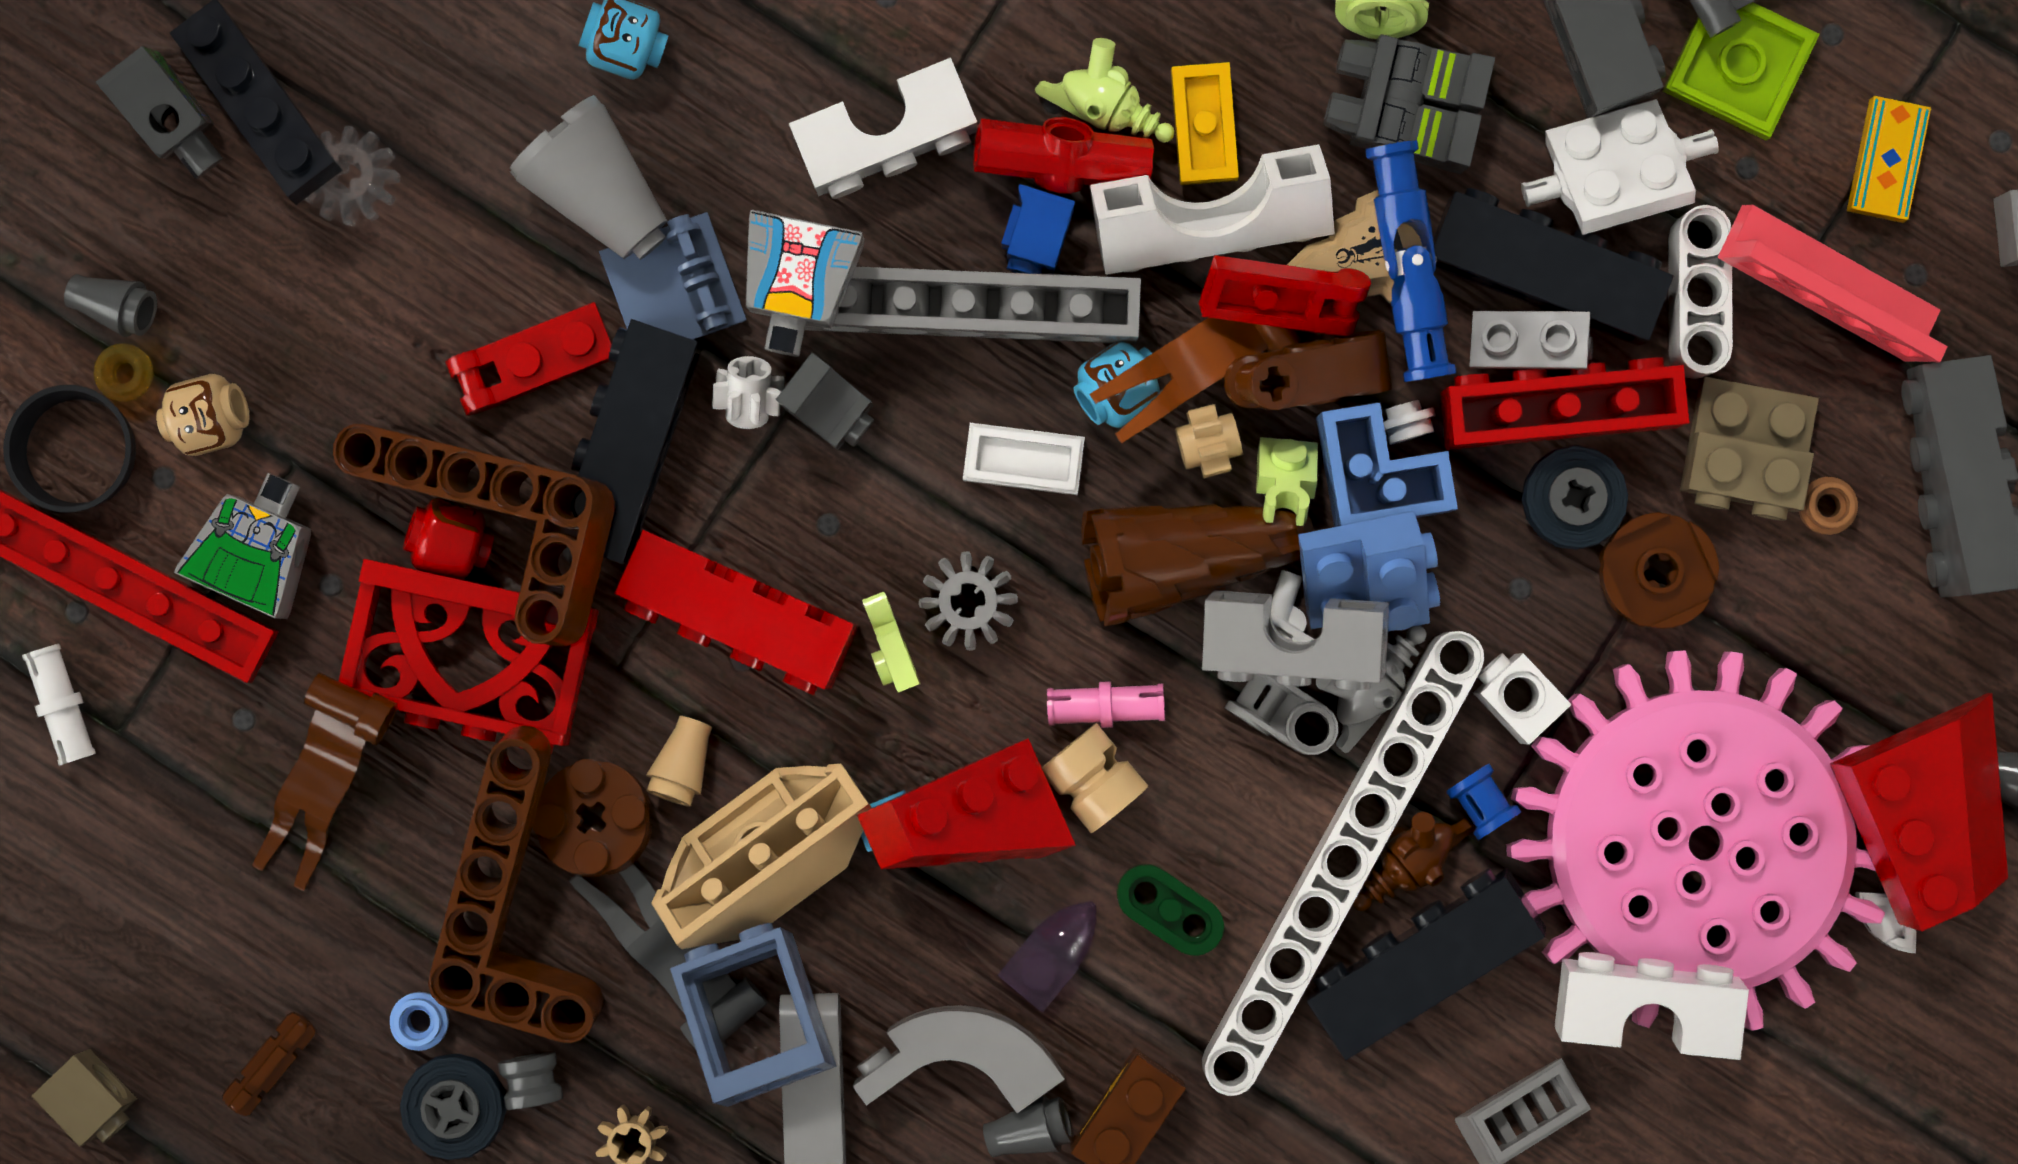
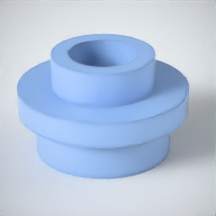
M414 992L404 996L395 1004L390 1015L392 1035L400 1045L414 1051L427 1050L437 1045L445 1037L449 1027V1015L446 1007L438 1004L432 995L427 992ZM415 1010H422L429 1015L430 1026L426 1031H418L412 1026L411 1015Z

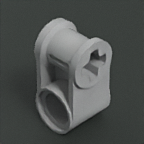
M1253 674V680L1246 683L1236 701H1228L1224 707L1267 736L1270 734L1296 752L1304 755H1317L1327 751L1335 743L1338 735L1337 719L1327 706L1301 691L1299 686H1287L1276 683V675ZM1268 685L1270 687L1269 692L1258 709H1254L1255 702ZM1306 712L1319 714L1327 725L1325 739L1315 746L1301 743L1295 734V723Z

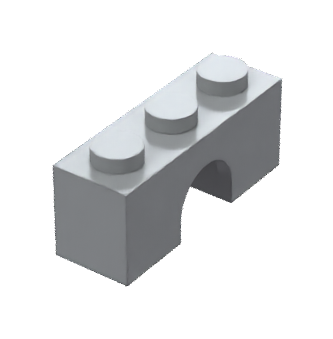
M1214 590L1205 600L1202 670L1218 671L1217 678L1220 680L1246 682L1253 680V674L1276 675V683L1281 685L1307 686L1311 684L1312 678L1335 680L1336 688L1358 691L1370 689L1371 682L1380 683L1386 672L1389 602L1330 598L1323 610L1321 635L1309 642H1294L1283 637L1273 624L1271 617L1272 594Z

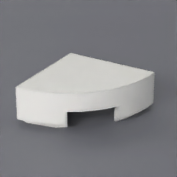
M1855 892L1856 898L1870 900L1885 912L1881 924L1866 923L1869 927L1868 931L1871 934L1873 933L1877 940L1880 939L1886 943L1888 947L1916 954V930L1898 923L1886 893Z

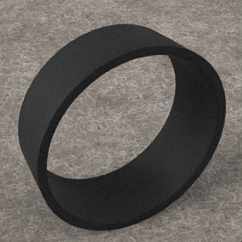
M58 385L35 393L16 410L6 429L3 454L10 479L20 493L28 500L51 511L77 512L108 501L124 487L134 468L136 444L130 424L109 399L87 387ZM70 400L93 401L111 410L117 417L125 438L124 463L116 481L100 497L85 503L66 502L48 494L34 479L27 460V443L31 430L37 420L48 409Z

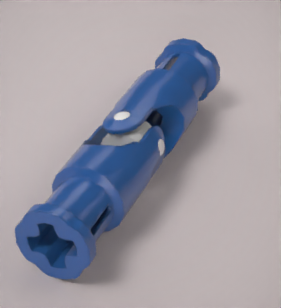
M1417 140L1392 143L1365 150L1366 159L1373 161L1379 194L1373 200L1385 267L1390 278L1394 281L1391 307L1396 333L1403 336L1408 370L1403 373L1404 382L1456 373L1455 364L1448 361L1443 327L1448 324L1444 296L1438 280L1434 276L1436 254L1426 190L1419 188L1414 159V152L1419 149ZM1407 224L1413 227L1420 237L1422 246L1414 245L1408 249L1403 248L1395 252L1394 239L1399 226Z

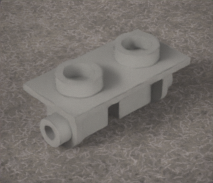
M1473 311L1469 367L1477 369L1588 370V360H1592L1593 338L1589 337L1591 313L1573 311Z

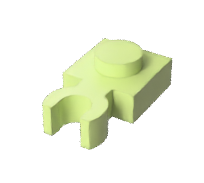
M1260 437L1257 453L1256 493L1266 494L1263 508L1265 522L1273 523L1275 510L1287 508L1296 514V525L1304 526L1306 523L1310 499H1314L1317 486V442Z
M881 592L863 599L864 607L881 649L871 653L883 686L894 682L897 692L900 693L920 685L921 682L886 593Z

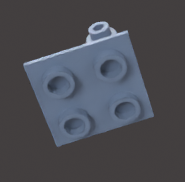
M708 212L692 218L689 217V214H685L667 221L668 226L660 229L666 236L665 240L641 260L634 253L623 259L609 248L599 251L627 329L630 320L634 319L695 340L747 321Z

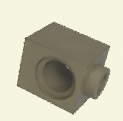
M91 1049L73 1055L32 1095L33 1099L79 1147L96 1138L103 1144L110 1140L130 1121V1118L124 1112L137 1100Z

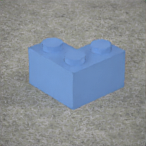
M1380 403L1324 411L1316 417L1334 527L1414 511L1416 518L1449 513L1458 509L1448 451L1390 460Z

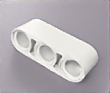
M1710 205L1696 206L1678 218L1670 228L1668 237V273L1674 275L1668 290L1669 357L1672 366L1684 365L1685 377L1692 379L1706 377L1723 368L1731 358L1733 348L1732 266L1717 258L1731 230V223L1723 211ZM1691 221L1703 222L1711 230L1713 238L1708 249L1698 248L1689 240L1687 229ZM1691 279H1702L1711 287L1713 297L1708 307L1697 306L1689 298L1687 289ZM1692 336H1701L1711 344L1713 355L1708 365H1699L1689 356L1688 343Z

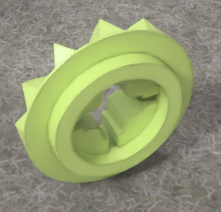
M1336 0L1335 4L1336 18L1345 28L1363 37L1376 40L1381 34L1400 38L1419 31L1426 24L1429 11V2L1425 0ZM1380 6L1386 7V11H1381Z

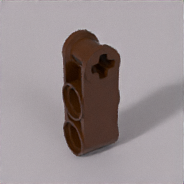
M1385 331L1354 332L1349 336H1336L1332 340L1295 343L1284 346L1279 350L1242 356L1235 359L1226 371L1224 377L1226 394L1234 404L1242 408L1261 407L1265 410H1280L1295 406L1325 404L1341 400L1342 397L1369 395L1391 390L1392 384Z

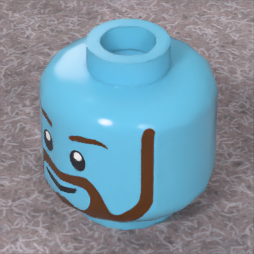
M604 0L602 5L593 2L578 46L586 48V60L591 66L626 79L634 80L642 75L646 65L658 68L669 35L658 32L660 15L654 8L632 0Z
M1117 341L1084 362L1078 368L1079 384L1074 386V393L1084 412L1095 424L1100 425L1105 422L1112 427L1120 428L1141 412L1160 393L1157 381L1159 378L1125 390L1097 404L1089 395L1151 355L1152 353L1147 348L1143 347L1137 350L1129 343Z

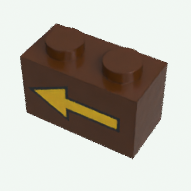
M1134 1048L1073 1138V1142L1070 1143L1071 1154L1086 1164H1135L1185 1091L1186 1087L1183 1080Z

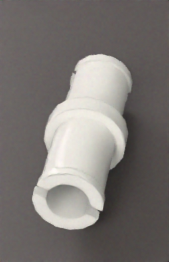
M55 644L24 654L22 657L26 661L40 703L34 706L37 716H44L59 759L57 760L58 764L63 765L96 754V751L92 747L79 708V704L84 703L81 693H74L60 652V644Z

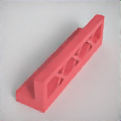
M1755 205L1741 206L1717 257L1718 259L1905 362H1941L1948 346L1929 336L1941 311L1940 309Z

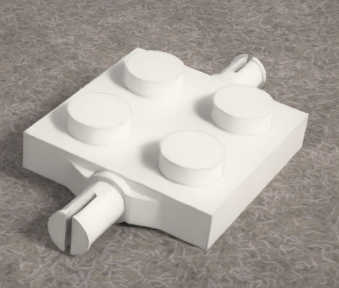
M1657 99L1546 130L1545 144L1554 164V175L1521 183V191L1527 207L1560 197L1563 203L1573 211L1582 235L1695 203L1696 189L1687 171L1686 161L1710 154H1717L1719 152L1718 141L1712 129L1704 133L1679 139L1668 127Z

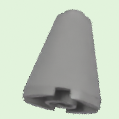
M592 95L563 114L561 118L564 121L550 132L545 129L511 164L510 173L519 184L623 259L634 253L641 260L665 240L666 236L660 229L666 224L667 219L605 105L596 96Z

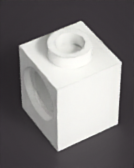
M1503 653L1498 655L1479 673L1478 678L1483 684L1473 693L1520 744L1526 745L1532 743L1572 705L1524 653L1514 654L1510 659ZM1514 678H1521L1526 681L1532 692L1529 705L1518 712L1510 709L1504 700V689Z

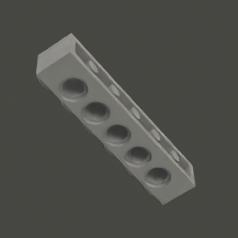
M856 267L832 328L806 324L805 330L1101 343L1124 341L1129 344H1136L1139 337L1141 278Z

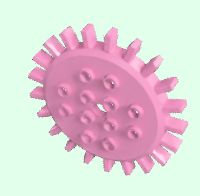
M1686 650L1667 652L1665 669L1669 679V693L1651 698L1646 696L1640 675L1630 664L1620 665L1613 669L1615 685L1626 702V709L1607 720L1600 713L1594 701L1582 694H1574L1568 699L1572 704L1569 709L1573 717L1580 721L1590 733L1577 751L1573 753L1557 739L1538 736L1532 743L1531 747L1542 759L1555 763L1563 770L1555 793L1548 794L1532 786L1513 788L1511 800L1528 810L1546 811L1549 813L1546 839L1529 840L1522 838L1506 844L1507 856L1523 862L1548 859L1553 884L1543 889L1528 891L1525 895L1537 914H1541L1549 908L1561 904L1572 923L1568 930L1552 938L1542 953L1549 962L1556 964L1562 962V959H1569L1577 949L1588 943L1596 953L1614 957V964L1638 966L1639 959L1651 958L1671 962L1674 964V970L1697 972L1698 965L1703 964L1730 968L1734 971L1733 976L1739 977L1749 989L1744 1027L1751 1031L1763 1028V1010L1757 999L1755 987L1767 983L1774 978L1778 979L1788 999L1797 1006L1804 1009L1815 1003L1810 985L1800 976L1795 965L1815 950L1828 965L1850 972L1857 962L1846 947L1835 942L1828 935L1840 912L1847 913L1855 920L1863 923L1881 924L1885 912L1872 901L1856 898L1849 894L1855 868L1862 867L1873 871L1876 870L1867 849L1856 848L1855 821L1830 763L1870 745L1848 747L1831 759L1817 742V739L1836 722L1843 708L1835 700H1826L1813 707L1801 724H1798L1792 718L1782 713V707L1794 689L1797 673L1787 668H1779L1768 679L1765 692L1759 701L1739 695L1740 680L1744 672L1743 653L1724 652L1718 664L1715 690L1700 691L1693 689L1691 662ZM1696 739L1701 740L1706 746V755L1699 762L1692 761L1687 754L1688 745ZM1645 763L1651 767L1653 778L1648 785L1640 786L1635 782L1633 773L1638 765ZM1777 769L1783 774L1784 783L1779 790L1773 792L1767 788L1765 777L1769 771ZM1724 793L1729 797L1731 806L1726 814L1719 816L1712 810L1711 803L1717 794ZM1671 817L1677 824V832L1673 838L1665 840L1658 833V825L1662 819ZM1797 823H1803L1808 829V838L1800 845H1795L1790 839V830ZM1700 826L1712 827L1717 832L1720 840L1716 854L1705 860L1696 858L1689 849L1690 835ZM1617 841L1623 846L1624 856L1618 863L1610 864L1604 856V850L1609 843ZM1744 847L1751 848L1755 854L1753 865L1747 869H1741L1736 862L1738 851ZM1690 871H1696L1702 879L1701 887L1694 893H1687L1682 885L1683 877ZM1643 895L1648 901V910L1643 916L1634 917L1629 911V902L1633 897ZM1768 901H1774L1779 907V916L1775 921L1766 923L1761 917V907ZM1721 925L1725 929L1726 939L1720 946L1712 947L1707 941V932L1712 926ZM1647 1004L1635 1009L1632 1012V1021L1638 1025L1650 1028L1658 1015L1659 1004Z

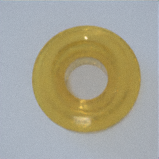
M124 343L115 344L106 348L98 356L94 365V380L98 389L108 398L121 402L133 401L144 395L151 386L153 365L148 355L140 348ZM123 363H130L134 369L133 378L128 383L121 384L116 377L117 369Z

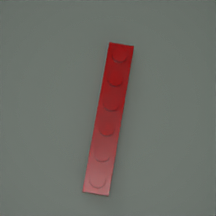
M0 489V557L246 683H253L279 631Z

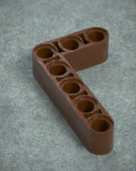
M365 424L349 425L337 435L333 444L335 463L343 472L349 475L537 521L515 610L517 630L524 639L532 643L552 646H568L576 643L583 636L587 627L615 509L613 494L605 484L597 480ZM373 440L375 455L367 465L364 458L365 449ZM425 453L427 467L425 472L418 478L416 462ZM477 465L480 472L477 486L470 491L467 477L470 470ZM529 477L533 484V491L530 499L525 504H522L519 496L520 487ZM583 490L586 496V506L584 511L578 517H575L572 510V501L575 495ZM568 547L572 554V564L570 569L562 575L558 567V559L561 552ZM554 605L558 612V622L556 627L549 633L546 630L544 618L547 610Z
M519 726L507 732L495 744L488 755L430 970L428 987L432 997L438 1004L448 1009L558 1042L573 1043L580 1041L589 1033L603 1009L604 998L599 986L585 976L499 951L551 760V746L548 738L542 731L532 726ZM518 746L525 749L531 757L532 768L526 770L515 767L509 761L507 747ZM499 801L511 805L516 812L517 823L506 824L498 820L492 809L493 802ZM483 856L496 860L501 867L502 877L491 878L485 875L479 868L478 858ZM472 911L480 914L486 921L487 931L478 932L469 928L463 917L464 912ZM454 965L465 968L471 974L473 984L461 985L457 983L450 975L449 966ZM512 982L523 986L528 993L529 1001L519 1002L510 998L506 993L505 983ZM569 999L578 1002L584 1009L585 1017L578 1019L566 1015L561 1008L560 1001Z

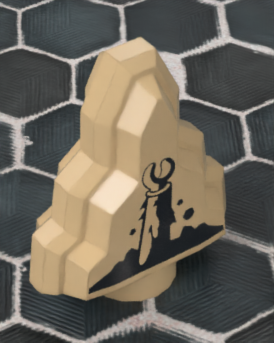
M1378 190L1357 198L1355 211L1334 221L1335 234L1329 235L1327 239L1307 245L1287 265L1337 273L1344 268L1359 270L1371 279V286L1367 297L1381 295L1391 304L1394 281L1390 278L1385 267L1373 200L1379 196ZM1407 224L1399 226L1394 239L1395 252L1403 248L1408 249L1414 245L1422 246L1420 237L1413 227Z

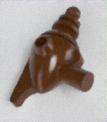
M1419 812L1413 816L1410 829H1405L1401 826L1395 827L1389 837L1390 841L1386 845L1388 851L1382 850L1380 871L1377 872L1374 869L1370 871L1372 880H1365L1363 885L1366 891H1359L1352 904L1353 907L1358 911H1366L1371 907L1372 900L1382 904L1384 903L1383 897L1385 895L1393 899L1396 896L1393 890L1398 888L1406 891H1416L1418 889L1416 885L1422 888L1426 885L1434 887L1440 884L1444 879L1442 868L1450 850L1475 829V825L1468 817L1452 826L1447 823H1435V819L1431 814Z

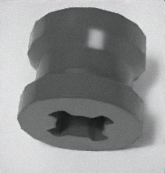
M556 1052L529 1054L498 1062L499 1074L507 1080L508 1092L504 1096L505 1108L507 1110L539 1106L564 1098L562 1086L554 1080L553 1069L557 1065Z

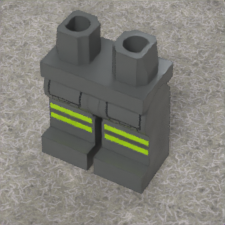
M1383 34L1375 42L1345 39L1341 45L1336 73L1363 79L1364 84L1361 97L1356 98L1332 92L1327 104L1323 125L1342 134L1350 135L1349 145L1365 149L1367 147L1373 148L1392 143L1417 140L1419 149L1414 152L1415 162L1462 174L1471 165L1482 117L1478 113L1485 105L1495 57L1472 53L1471 55L1432 48L1416 42L1398 40V38Z

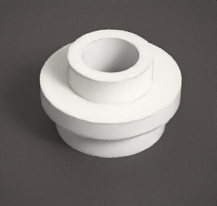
M1415 400L1386 409L1388 420L1384 421V428L1390 445L1434 432L1431 418L1436 416L1434 407L1422 410L1420 401Z

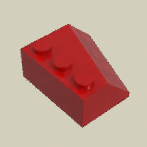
M1986 693L1830 763L1900 925L1918 931L1929 929L1977 907L2008 879L1992 693Z

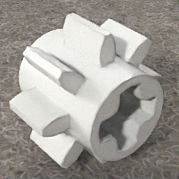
M753 356L736 358L728 364V370H717L716 383L713 384L712 407L719 410L726 409V420L735 427L743 429L761 427L767 423L769 415L777 417L780 415V404L776 398L784 389V377L771 376L770 364L761 358Z

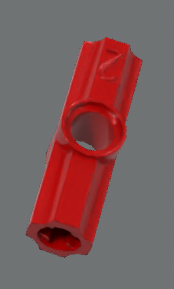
M1068 117L1049 118L1043 123V126L981 118L979 125H977L974 142L973 167L974 172L1033 178L1036 184L1046 190L1056 193H1074L1081 190L1083 185L1148 175L1151 179L1154 145L1152 139L1094 132L1086 123Z

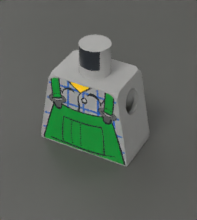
M267 473L254 503L239 496L226 494L178 563L174 573L273 618L288 619L311 537L310 528L286 518L300 486Z

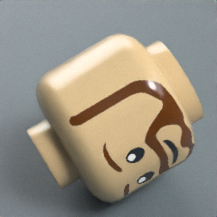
M207 374L171 385L164 393L162 408L158 409L156 414L157 426L163 439L167 442H173L177 449L189 456H199L232 447L240 440L243 428L248 426L250 420L248 404L241 388L235 383H229L224 377L217 374Z

